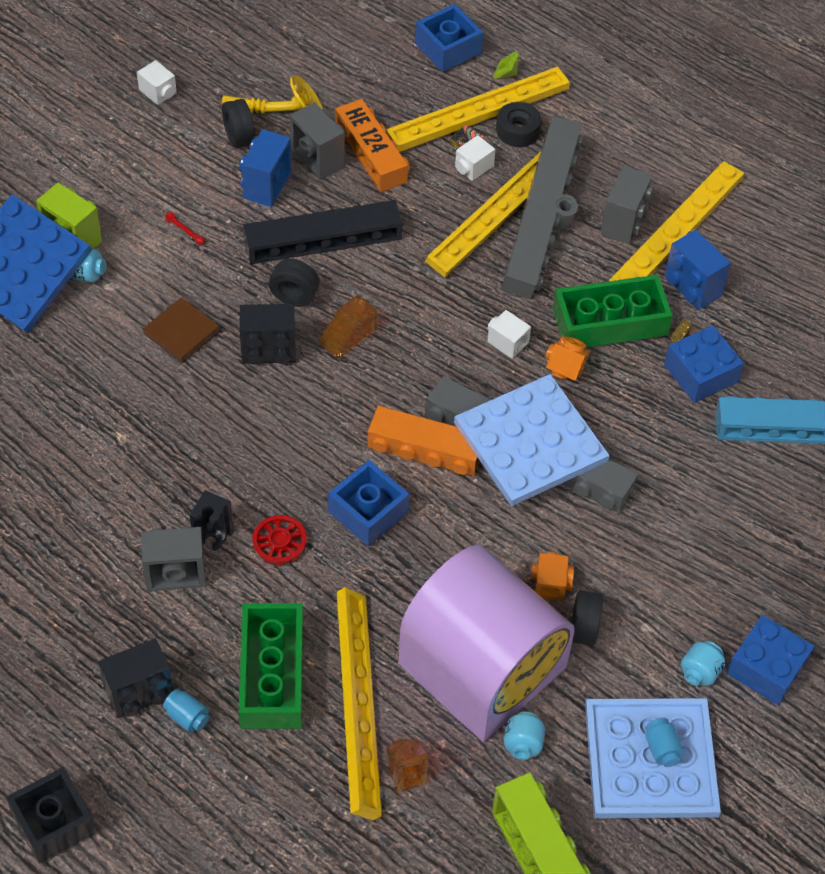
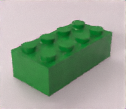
M658 274L555 289L552 307L561 337L576 338L584 342L586 347L668 336L673 317Z
M242 603L239 685L240 729H302L303 603Z

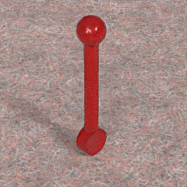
M173 212L166 213V222L174 223L195 239L197 245L201 246L205 243L203 236H198L178 221Z

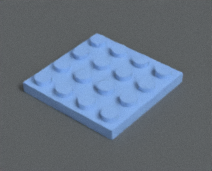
M551 374L454 417L455 425L510 506H514L583 474L609 460V454Z
M707 698L586 699L585 712L594 818L719 817L721 811ZM667 718L669 723L674 725L684 748L685 754L681 757V761L674 766L664 767L663 765L656 764L645 738L647 733L645 730L646 725L656 719Z

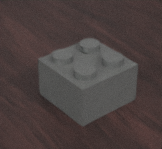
M315 102L290 114L291 151L316 177L321 180L343 168L345 155L344 138L346 135L342 126L336 124L330 118L327 111L321 109Z
M623 165L606 201L600 235L626 244H630L633 235H639L643 223L640 220L642 217H647L651 206L647 201H650L654 191V186H651L652 174Z
M184 526L179 529L163 530L155 528L150 531H141L142 565L147 592L206 587L201 527Z

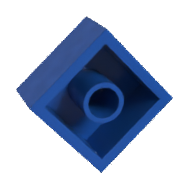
M456 4L416 22L415 44L442 72L482 53L483 31Z
M262 129L259 136L252 140L250 151L247 156L244 155L239 165V169L242 170L240 186L243 188L244 199L272 208L292 173L290 137Z
M695 229L672 243L664 277L671 286H674L684 295V298L689 303H692L700 310L722 296L731 262Z
M713 325L668 345L664 366L693 403L738 383L744 362Z
M368 460L328 493V512L362 542L370 546L409 512L410 494L373 462Z
M762 614L733 656L727 675L779 706L807 664L814 645Z

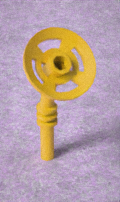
M293 75L290 78L291 89L294 94L292 101L266 102V99L261 101L260 98L255 100L254 97L252 99H245L223 95L222 104L227 101L244 99L248 104L250 112L255 110L256 113H259L261 111V114L265 112L300 110L313 102L323 109L313 89L298 75Z

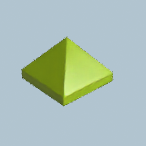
M516 51L500 60L493 77L501 79L517 76L519 53Z

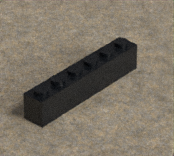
M396 200L381 201L243 224L244 243L249 263L252 265L402 240L403 222Z

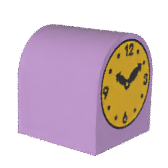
M473 545L460 551L445 562L427 580L410 603L400 627L398 664L484 743L567 668L574 636V625L484 546Z

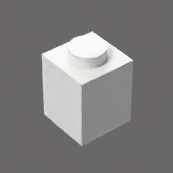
M155 60L137 71L139 90L157 105L170 99L177 93L175 75Z
M477 135L456 150L455 167L459 173L473 181L494 166L495 148Z
M505 310L499 317L495 316L490 321L487 328L489 330L487 342L513 359L529 343L531 326L509 311Z

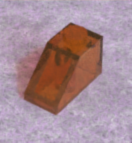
M356 295L338 309L321 336L319 344L337 359L376 330L377 309L361 296Z
M400 739L387 746L386 761L396 792L426 785L429 758L417 739L409 741L407 739Z

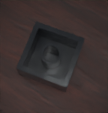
M294 304L240 305L242 364L296 363Z
M156 638L98 661L104 690L117 719L124 716H133L139 713L141 709L150 705L162 704L169 694L174 691L170 667Z
M64 766L6 797L10 811L39 864L97 833L93 817Z

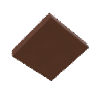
M182 297L143 328L145 336L181 363L220 332L218 324Z

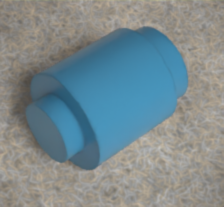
M175 689L169 694L163 704V709L167 711V716L189 733L201 731L209 721V708L187 691Z
M667 718L656 719L648 723L645 727L647 732L645 738L656 764L663 765L664 767L678 764L685 751L674 725L669 723Z

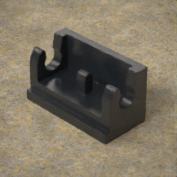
M205 490L189 515L190 524L193 528L201 527L203 545L208 537H215L217 539L212 546L213 551H216L222 546L227 536H231L234 532L231 501Z

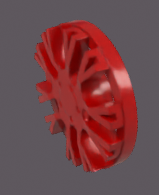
M275 515L264 519L257 525L253 532L252 541L255 553L263 559V562L284 566V563L297 561V558L299 559L300 555L304 553L307 536L303 525L298 520L286 515ZM274 522L276 528L272 530L270 523ZM281 522L290 523L287 529L280 527ZM262 529H264L269 534L268 536H263L259 533ZM302 538L301 543L293 542L292 540ZM264 549H271L268 554L263 552ZM274 552H278L277 557H273ZM284 552L290 554L289 556L282 557V553Z

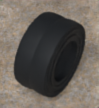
M244 99L224 102L222 104V117L231 145L240 146L251 143L255 138V131L248 104Z
M511 102L499 110L496 132L502 142L513 147H525L533 144L538 139L541 129V115L534 106L525 102ZM520 122L524 123L525 126L518 127L514 126L512 123Z
M284 259L275 266L269 278V289L277 299L285 304H294L297 307L306 306L313 300L320 280L316 271L308 264L296 259Z
M578 590L571 623L574 625L572 643L594 646L602 614V594Z

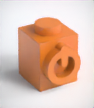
M562 336L555 345L551 343L545 356L548 359L546 368L552 370L551 373L558 378L566 379L568 377L576 381L581 376L591 351L585 349L586 344L576 338Z
M554 552L539 553L538 564L532 563L530 581H536L535 592L543 599L563 601L565 591H572L574 565H568L569 556H563Z

